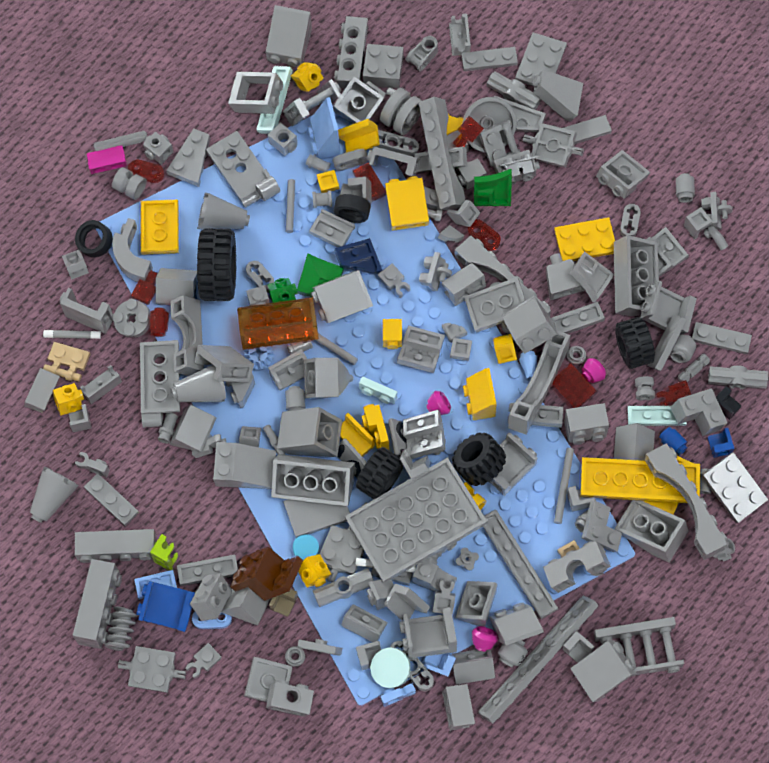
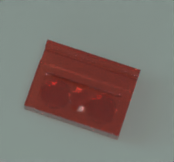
M572 363L563 369L552 383L574 408L581 407L597 392Z

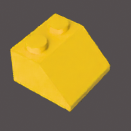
M485 368L466 378V385H463L464 396L469 399V403H466L467 413L472 415L473 421L496 416V399L490 369Z

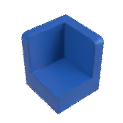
M728 427L724 428L722 433L708 436L713 458L726 456L734 451Z

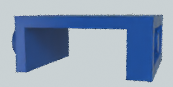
M149 581L148 585L144 584L142 596H145L143 604L139 603L136 615H139V620L186 632L192 611L190 603L195 592Z

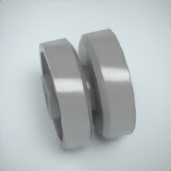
M400 87L386 102L380 115V122L388 127L393 126L394 131L400 135L407 134L421 115L418 102L423 100L416 96L411 97L410 92Z

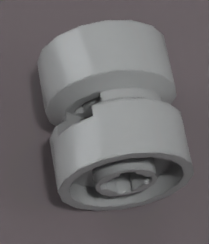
M122 167L115 174L112 188L121 193L125 192L126 196L137 200L144 191L147 180L138 174L133 175L132 171Z

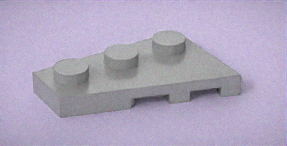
M494 96L508 103L513 109L516 116L515 132H539L546 113ZM487 119L484 120L483 125H487V124H488V120H487Z

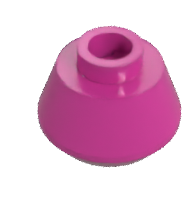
M589 358L582 367L581 376L586 382L596 383L605 379L606 371L597 359Z
M434 391L427 400L428 404L426 407L428 411L439 410L441 415L449 414L451 410L449 400L443 392Z
M478 626L472 630V641L475 648L479 651L486 652L490 650L499 639L497 633L490 628Z

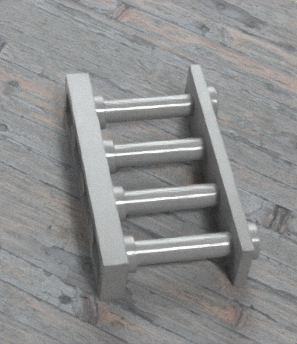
M331 79L316 91L318 93L316 96L307 101H302L298 98L285 108L283 113L290 125L293 127L309 115L308 111L324 102L326 98L330 97L331 103L341 96V89L337 82H333Z
M674 617L597 629L594 632L595 642L600 641L601 644L616 638H620L623 641L626 658L630 659L635 665L636 675L668 670V673H675L680 671V668L684 665V660L676 661L670 632H672L671 629H674L676 625ZM652 632H660L663 636L668 660L666 663L656 664L650 637ZM634 635H640L643 638L648 666L636 667L631 639Z

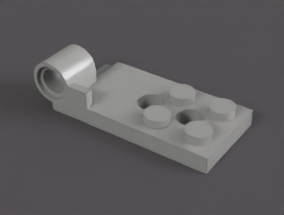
M238 131L206 149L207 154L245 208L261 198L263 201H266L281 192L276 180L270 176L266 169L264 170ZM229 152L236 153V156L232 159L226 157ZM239 166L246 167L244 172L236 171Z
M178 340L140 342L141 416L143 428L162 427L163 413L180 412V402L173 399L171 394L173 384L180 380V374L174 372L173 354L179 352ZM157 357L165 358L162 364L155 363ZM159 374L165 375V379L161 382L155 380V377Z

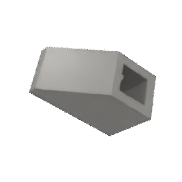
M253 374L251 375L250 382L226 381L227 386H232L234 391L231 392L234 404L238 403L240 408L245 406L255 385Z
M382 580L368 582L367 597L371 606L375 605L377 610L386 607L384 603L394 586L392 580L385 583Z

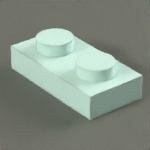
M362 376L359 382V389L363 394L376 396L381 402L386 404H395L398 398L397 391Z

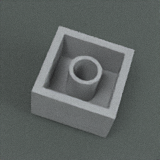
M367 44L363 83L366 84L370 81L377 87L399 89L404 58L403 47Z
M605 403L566 409L564 424L568 443L579 445L583 444L586 440L599 442L607 437L609 422Z

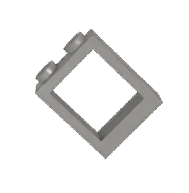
M237 72L228 104L234 112L275 114L276 107L279 104L280 91L283 89V81L277 73ZM250 84H269L265 101L245 100Z

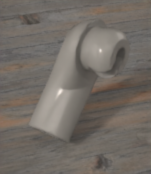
M709 226L708 229L704 230L705 237L708 239L712 237L720 250L728 247L723 235L714 226Z

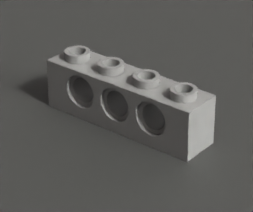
M346 16L345 23H342L341 34L344 35L343 39L339 41L341 55H337L339 71L335 70L334 81L337 82L340 88L345 89L353 77L361 81L368 18Z

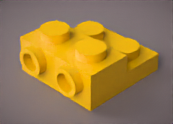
M374 404L364 406V415L361 416L363 428L375 439L377 449L385 447L389 450V439L380 406Z

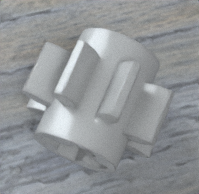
M730 538L727 539L728 542H726L725 550L714 555V558L723 561L732 558L731 554L735 552V545Z

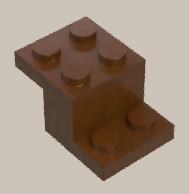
M269 546L261 550L258 549L254 553L242 557L238 571L232 577L233 581L230 588L236 592L248 587L264 601L290 591L303 560L299 556L284 560Z

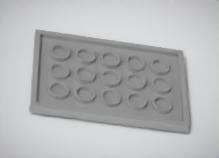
M448 458L433 465L428 471L405 481L345 516L383 583L390 581L488 524Z

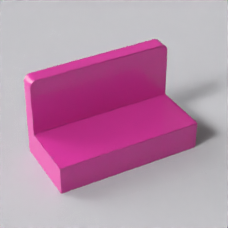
M122 145L87 153L91 174L127 166Z

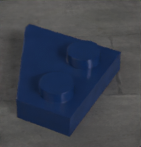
M370 238L344 245L334 250L340 268L377 274L383 271Z

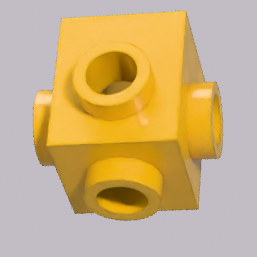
M308 62L300 64L297 68L298 70L291 75L298 88L306 92L318 87L320 81L324 79L320 67L317 64Z
M75 383L53 390L54 402L60 416L82 409L81 401L84 400L81 389H77Z
M320 554L306 557L298 571L306 587H320L326 583L325 579L331 575L327 564Z

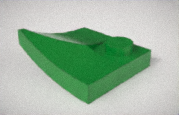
M512 169L493 175L474 177V205L511 206Z
M307 253L297 287L298 294L312 297L313 287L342 276L344 268H340L339 265Z

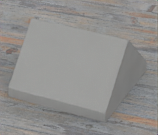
M160 268L156 277V304L171 305V300L182 295L195 299L197 271Z
M189 405L183 411L169 444L202 452L217 418L197 407Z
M639 423L616 427L613 459L645 461L646 454L654 449L655 431Z
M467 581L455 618L485 627L498 584L495 582Z
M248 587L236 592L232 589L221 612L258 626L271 599L264 601Z

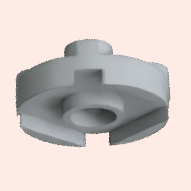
M129 299L118 306L112 319L116 330L123 336L140 337L150 327L151 312L141 301ZM131 315H136L134 323L128 321Z

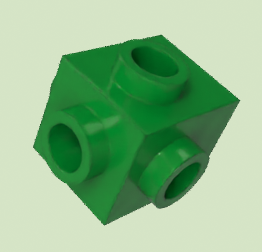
M279 278L275 282L267 284L274 308L279 306L286 307L296 302L297 288L295 283L291 284L289 278Z

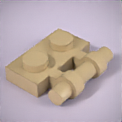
M54 342L48 356V361L54 362L52 366L45 364L43 369L64 377L68 381L80 382L82 375L77 374L76 370H85L90 352ZM61 365H64V366H68V367H70V368H69V370L67 371V370H64V369H60V366H61Z

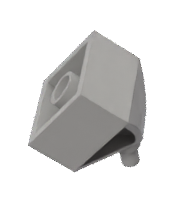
M338 358L305 359V398L339 397L349 382L353 381V376L349 374L344 364Z

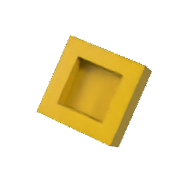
M335 170L316 174L321 193L339 189Z

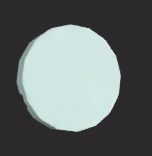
M391 647L382 649L372 659L371 675L375 682L382 687H399L410 676V660L400 649Z

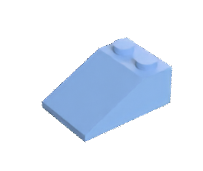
M328 97L310 118L311 126H308L309 136L314 137V142H312L313 152L317 153L320 159L340 155L338 127L331 99Z

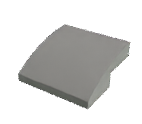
M666 227L652 238L646 239L658 242L659 277L689 257Z
M408 326L397 364L434 373L445 335Z
M439 410L403 420V436L407 439V452L411 459L446 450L443 423Z

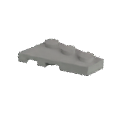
M193 128L166 170L167 174L200 187V177L204 169L203 164L207 156L206 149L209 147L210 135Z

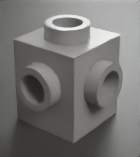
M154 132L144 140V154L150 160L154 159L161 165L173 153L172 144L163 134L159 135L157 132Z

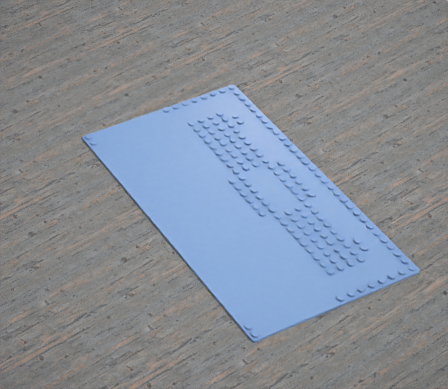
M334 112L338 130L353 124ZM312 116L293 127H288L297 136L298 144L296 149L291 153L289 152L286 156L269 143L268 138L249 147L264 170L268 171L280 187L281 192L268 200L263 201L261 198L245 208L215 164L204 169L203 173H201L200 187L182 180L142 200L178 199L179 253L141 254V201L100 221L110 229L112 236H114V233L121 234L122 225L126 224L128 218L136 221L137 230L131 243L130 251L139 258L151 261L153 270L147 285L128 278L121 271L115 259L112 246L108 252L133 298L141 301L149 308L151 312L150 328L157 341L178 340L180 351L183 347V334L178 324L171 319V305L156 304L157 274L160 268L197 271L198 239L201 231L197 227L201 206L204 202V193H210L246 210L247 215H250L248 226H244V229H231L235 233L237 259L234 298L230 301H204L200 298L197 280L195 299L200 300L203 345L230 346L243 356L244 348L249 343L256 340L265 341L271 345L274 351L273 361L268 366L270 367L290 356L287 346L291 342L295 343L309 337L307 333L310 329H313L358 358V361L353 365L309 337L313 348L304 351L307 359L338 358L344 364L349 374L353 376V381L349 382L339 397L305 398L306 409L320 407L340 418L342 422L345 421V415L349 413L362 426L361 416L364 415L363 407L369 404L379 405L389 439V451L393 454L394 450L388 420L393 418L403 422L404 419L428 413L429 411L426 407L428 404L427 400L434 391L443 392L451 405L450 413L441 415L446 439V450L439 455L434 453L427 455L431 461L430 467L446 458L452 464V457L455 456L454 451L470 435H476V433L490 434L499 445L506 439V435L509 432L513 436L517 435L527 449L531 448L535 451L538 458L537 464L505 496L490 482H486L482 486L480 484L478 486L470 485L474 489V494L479 493L487 501L481 510L482 514L485 516L495 509L497 510L553 601L598 577L591 575V573L587 572L584 565H580L573 573L575 585L558 593L549 584L543 567L548 565L551 560L561 558L557 550L575 540L579 548H582L585 543L589 542L582 539L583 533L575 526L576 518L589 508L572 512L567 495L562 524L554 523L566 448L571 447L558 427L531 425L527 435L508 428L509 404L516 402L530 381L526 380L525 373L517 360L498 364L493 338L502 335L496 326L476 333L466 301L455 306L444 293L446 289L442 286V282L439 284L438 291H432L429 286L422 285L419 282L420 274L429 273L430 270L424 267L425 257L434 256V252H439L441 254L440 257L449 264L448 269L452 271V275L460 271L461 268L446 243L438 238L439 232L430 217L429 226L391 230L385 183L392 179L406 180L395 160L379 156L376 166L369 165L370 161H367L362 165L345 170H336L332 161L336 156L323 158L322 160L331 163L328 171L335 170L339 189L331 191L332 207L327 205L314 208L312 192L321 193L316 174L323 172L315 168H308V165H306L310 154H315L318 158V154L314 153L312 148L314 137H310L308 126H311L310 118ZM282 139V140H281V142H286V141H288L287 139ZM339 139L340 154L346 153L345 142ZM234 154V155H232V156H230V157H228V158L232 159V158H234V157L236 156V154ZM239 166L236 171L244 172L246 167ZM367 177L371 181L372 195L369 217L365 222L353 223L355 224V229L345 245L370 238L382 270L393 263L404 275L402 282L409 284L410 291L408 292L405 288L400 289L403 293V297L400 298L396 294V289L389 290L378 278L377 273L360 271L372 301V307L326 323L325 320H321L318 312L320 306L318 302H314L312 297L296 294V302L286 307L279 306L274 308L270 293H267L271 311L253 316L246 291L257 288V286L247 275V264L251 261H259L272 275L274 282L279 278H289L291 284L295 283L296 288L301 278L307 253L339 265L334 252L335 248L338 247L309 234V230L322 209L334 214L336 198L341 193L343 183L348 184L349 178ZM289 179L295 180L293 233L286 232ZM96 228V231L98 232L102 240L103 233L100 229ZM251 268L252 272L254 271L257 275H259L258 268ZM344 268L342 275H345L356 270ZM262 278L263 285L269 284V282ZM383 319H402V345L408 326L445 335L434 373L397 364L402 347L397 349L383 347ZM451 323L465 328L467 335L460 339L472 340L469 361L450 358L452 342L450 343L443 331L442 324ZM258 348L256 354L253 355H256L258 361H260L261 354L264 353H261ZM268 367L260 370L253 369L252 374L255 385L243 408H240L238 403L234 404L231 392L234 391L232 386H227L226 381H224L226 391L225 402L191 403L194 407L217 418L210 435L220 434L221 439H226V443H239L242 426L261 428L259 448L275 451L263 427L270 425L275 435L279 438L282 412L287 411L285 391L289 390V387L299 386L305 393V379L303 378L279 391L269 374ZM485 368H489L496 399V416L473 421L472 415L467 413L466 403H469V399L464 396L463 385H466V378ZM180 374V380L188 377L186 375ZM362 376L397 391L398 398L395 404H386L381 402L376 396L363 394L359 389V382ZM376 445L363 457L366 462L379 450L376 448ZM573 454L568 488L576 486V489L580 490L581 463L576 455ZM292 455L341 461L338 457ZM424 456L412 459V461L415 462L423 458ZM404 465L400 476L390 490L411 479ZM457 472V474H458L459 477L461 478L462 482L465 483L466 481H465V480L463 479V477ZM355 476L348 506L350 513L362 507L365 502L369 503L374 500L356 488L357 478ZM239 488L272 550L284 560L295 557L293 543L296 537L283 502L288 499L271 497L272 489ZM595 498L597 502L606 505L602 498ZM610 512L607 526L615 530L617 522ZM344 522L335 526L348 529L349 524ZM331 527L308 534L315 537L318 541V554L321 552ZM483 527L457 541V545L451 551L446 550L438 557L437 565L439 568L457 578L455 587L451 592L455 594L452 618L457 639V652L454 653H459L474 645L472 630L478 627L455 618L467 581L495 582L498 584L485 626L493 630L490 616L495 615L494 612L506 609L508 611L513 609L514 605L524 603L531 606L533 611H535ZM621 536L618 552H611L603 548L606 551V556L611 566L607 571L635 556V551L624 536ZM462 548H468L470 552L478 553L479 559L475 561L473 570H467L461 565L458 566L456 564V559L461 555ZM364 551L362 558L369 559ZM358 566L355 573L365 570L367 568L371 572L372 568ZM338 572L335 581L339 577H347L350 576V574ZM297 573L292 586L297 591L298 597L322 640L327 641V645L343 648L340 656L330 655L357 704L362 706L381 696L384 691L390 688L382 687L376 683L371 675V669H361L356 647L372 642L346 629L341 624L352 604L388 622L378 640L382 650L390 648L394 642L402 641L405 638V634L400 632L399 622L402 620L387 607L377 610L375 605L371 606L367 597L369 587L352 594L349 598H341L319 607L313 590L320 587H306L299 573ZM372 576L374 581L382 580L379 577ZM412 578L409 586L393 582V584L410 588L430 606L427 613L414 610L410 619L442 615V613L433 612L435 591L413 583ZM326 580V583L323 584V585L320 586V587H323V586H325V585H327V584H330V583H332V582H331V581L329 582V581ZM342 584L338 589L340 591H347L349 586ZM398 646L395 647L396 649H400V650L403 652V647H402V648H398ZM425 656L417 657V658H418V659L421 661V663H422ZM410 661V671H415L418 668V664L415 661Z

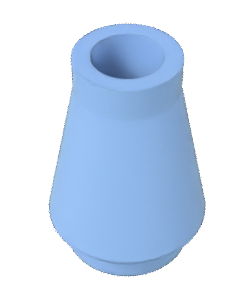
M529 351L525 354L522 352L519 358L528 381L531 380L537 367V355H535L534 351Z

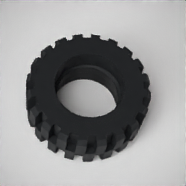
M205 228L199 233L197 280L200 298L204 301H230L234 298L237 259L235 233L231 229Z

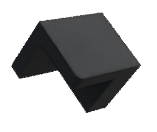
M725 386L716 396V399L724 416L730 420L741 408V404L730 396L732 390Z

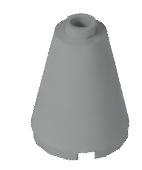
M204 193V202L201 206L197 229H244V226H248L250 215H247L246 210L210 193Z
M211 365L175 382L171 388L172 398L176 399L177 402H225L226 391L224 381L214 379L216 367Z
M44 466L30 509V513L33 514L31 518L40 523L43 520L48 521L79 485Z

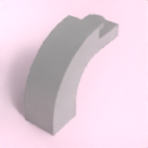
M128 218L126 224L122 225L121 234L114 233L112 241L114 256L119 268L128 278L147 285L153 270L152 263L131 253L130 246L137 230V224L134 219Z

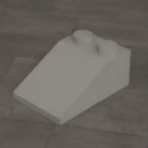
M216 442L213 477L215 486L272 489L273 459L276 457V451L239 443Z
M632 500L615 527V530L621 532L622 536L651 555L669 563L689 532L684 519L641 500Z

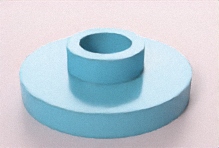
M307 534L297 537L293 543L294 555L299 556L302 560L306 557L317 555L319 544L316 538Z

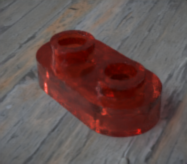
M136 159L128 165V170L132 171L133 175L138 174L146 178L147 182L159 183L164 178V170L158 164Z
M476 219L468 227V235L474 239H479L485 249L492 251L500 246V235L482 220ZM478 228L480 232L476 233L473 230ZM492 239L494 240V243L489 244L488 240Z

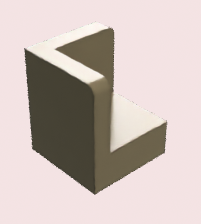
M290 589L289 592L272 598L269 604L270 610L288 617L298 598L297 591Z

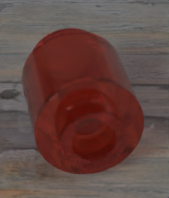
M157 307L150 311L149 330L152 336H166L169 312L165 308Z

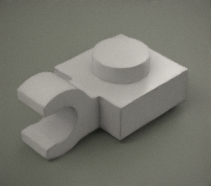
M209 434L202 452L192 450V455L195 458L211 454L213 453V448H216V442H226V439H221L220 434L214 436Z
M79 453L80 457L85 458L82 463L75 462L78 468L88 469L90 472L98 473L107 478L110 470L106 462L100 459L95 461L89 459L86 453Z

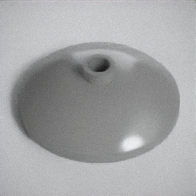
M484 97L475 101L465 112L462 122V130L467 142L476 150L485 152L478 131L507 120L511 121V130L514 136L516 116L513 109L508 103L496 97ZM487 119V120H488V124H487V125H483L484 120ZM501 130L499 133L505 147L508 141L504 130Z

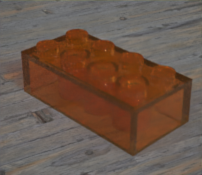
M313 297L237 308L243 350L319 339Z

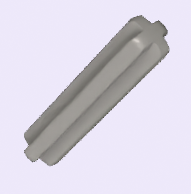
M140 131L94 143L95 151H100L120 145L125 147L141 143L147 138L146 131Z

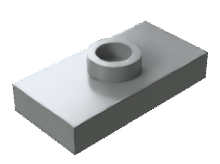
M316 639L315 642L299 640L298 642L299 648L338 656L342 654L343 648L327 645L325 640Z

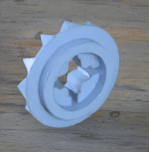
M256 340L244 348L243 356L254 364L253 369L260 370L272 363L274 351L271 345L265 341ZM258 348L261 353H264L261 354L260 361H258L256 355H253L256 354Z

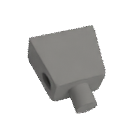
M559 253L550 256L552 264L546 267L550 301L585 291L581 284L569 274L575 266L573 260L563 261Z

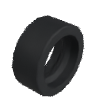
M342 194L336 198L334 214L349 222L362 223L368 220L371 204L363 197L353 194Z
M86 221L76 231L75 244L81 252L89 257H101L112 246V232L99 221ZM93 229H100L103 233L102 242L95 249L87 248L85 245L87 234Z

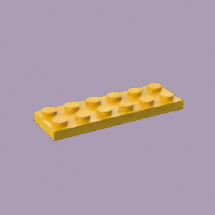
M582 457L580 497L687 503L682 494L672 485L654 477L645 461ZM679 463L685 467L687 471L686 476L689 481L694 482L697 488L696 493L700 498V464Z

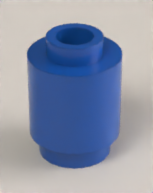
M668 427L659 436L663 445L667 443L669 448H673L679 456L688 448L686 446L688 442L676 429Z

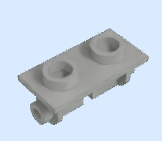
M532 153L522 155V159L517 161L514 158L503 160L504 164L499 166H504L502 172L512 169V177L520 175L519 168L521 167L523 174L536 172L537 169H540L539 162L534 160L538 158V155L533 156Z

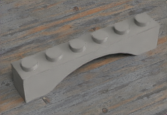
M432 97L418 103L439 207L447 211L456 210L465 202V195L449 155L447 144L449 116L446 101L441 98Z
M469 236L455 249V257L465 267L473 263L480 271L498 278L501 282L518 277L510 272L506 264H501L492 251L488 252L484 248L483 243L477 238L474 239L472 236ZM518 277L526 301L535 296L550 316V306L545 301L539 300L537 294L531 288L528 289L523 285V281Z
M556 330L557 335L546 341L539 363L527 388L516 400L509 414V429L527 435L567 355L571 335Z
M666 443L648 452L644 460L654 477L672 485L687 501L695 521L694 544L703 560H706L725 550L726 542H728L722 531L718 530L715 517L712 514L709 515L704 499L699 498L696 493L697 488L694 482L689 481L687 478L685 467L678 463L676 452L673 448H669Z

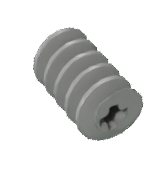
M114 606L113 608L116 612L112 613L114 619L110 621V625L113 627L108 629L111 635L106 636V640L109 642L105 643L104 646L111 650L123 651L124 648H130V645L125 642L132 640V637L128 636L127 633L134 632L133 629L129 628V625L136 624L131 618L138 615L130 609Z

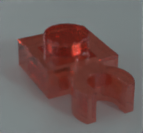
M686 380L668 386L669 392L660 391L656 394L657 398H666L665 401L660 402V406H668L671 401L675 403L679 398L692 395Z

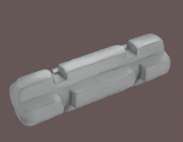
M702 354L698 357V360H695L685 369V372L683 371L678 375V380L682 384H686L690 378H693L703 369V366L705 367L710 362L709 357L706 354Z

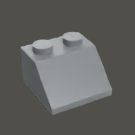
M353 77L334 104L333 111L345 120L355 124L370 119L384 97L356 77Z
M535 296L502 315L514 341L524 354L557 335L554 321Z
M518 603L513 606V609L508 611L506 609L494 612L495 615L490 616L493 630L499 638L498 641L504 645L543 633V629L532 607L528 604Z

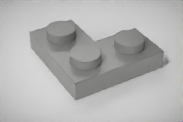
M591 501L582 539L589 542L597 541L603 548L611 552H618L622 533L607 526L611 507L597 501Z

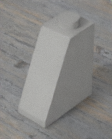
M544 69L534 77L533 93L566 121L571 122L578 116L583 83Z

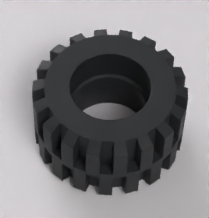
M636 317L617 323L615 329L616 340L622 359L628 368L633 369L653 363L655 357L654 345L644 320L641 317Z
M476 433V435H470L469 438L464 439L458 445L457 450L454 451L455 456L452 457V465L468 484L474 486L479 484L482 486L486 482H491L503 470V465L506 463L505 451L487 433Z
M385 447L377 450L361 470L356 488L372 499H376L390 491L403 469V463L400 458Z

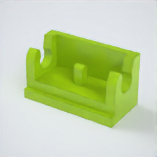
M161 534L150 554L156 564L170 571L173 570L172 566L178 558V553L176 552L173 558L170 557L174 549V543H171L169 546L166 541L167 537Z

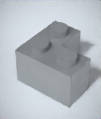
M712 388L679 398L670 407L678 424L695 419L702 436L720 431L727 424Z

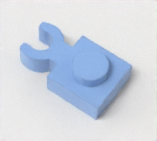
M413 683L401 689L395 690L390 688L384 691V695L381 696L384 707L415 694L416 690Z

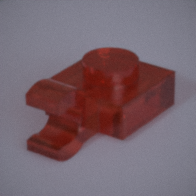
M468 116L457 129L461 134L454 140L453 144L456 147H464L467 140L473 142L484 128L472 117Z
M150 270L145 281L139 279L131 297L149 305L156 293V286L154 285L156 284L158 273Z

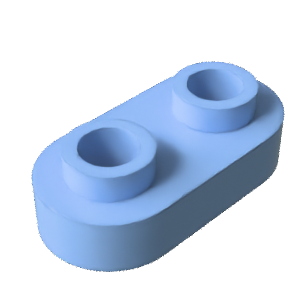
M194 612L192 622L198 629H222L231 624L232 616L221 612L220 615H225L224 620L199 621V616Z

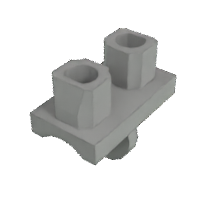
M710 192L711 197L701 199L702 209L704 211L711 210V214H707L712 220L710 226H714L717 230H722L721 215L722 219H727V214L733 212L732 206L727 205L726 200H722L720 205V198L717 197V193Z
M434 252V256L425 257L424 267L430 270L429 273H421L419 277V282L422 285L429 286L432 291H438L440 282H443L445 278H449L452 275V271L448 269L449 264L440 257L441 254L439 252Z

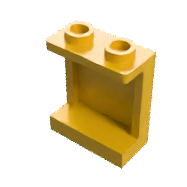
M412 176L408 177L407 180L399 181V179H392L385 183L392 231L429 226L422 178Z

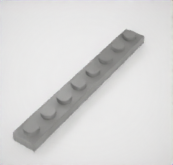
M583 595L478 711L480 716L493 724L586 619L592 615L598 604Z

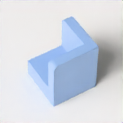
M451 653L430 655L424 657L422 664L427 669L449 676L456 658Z

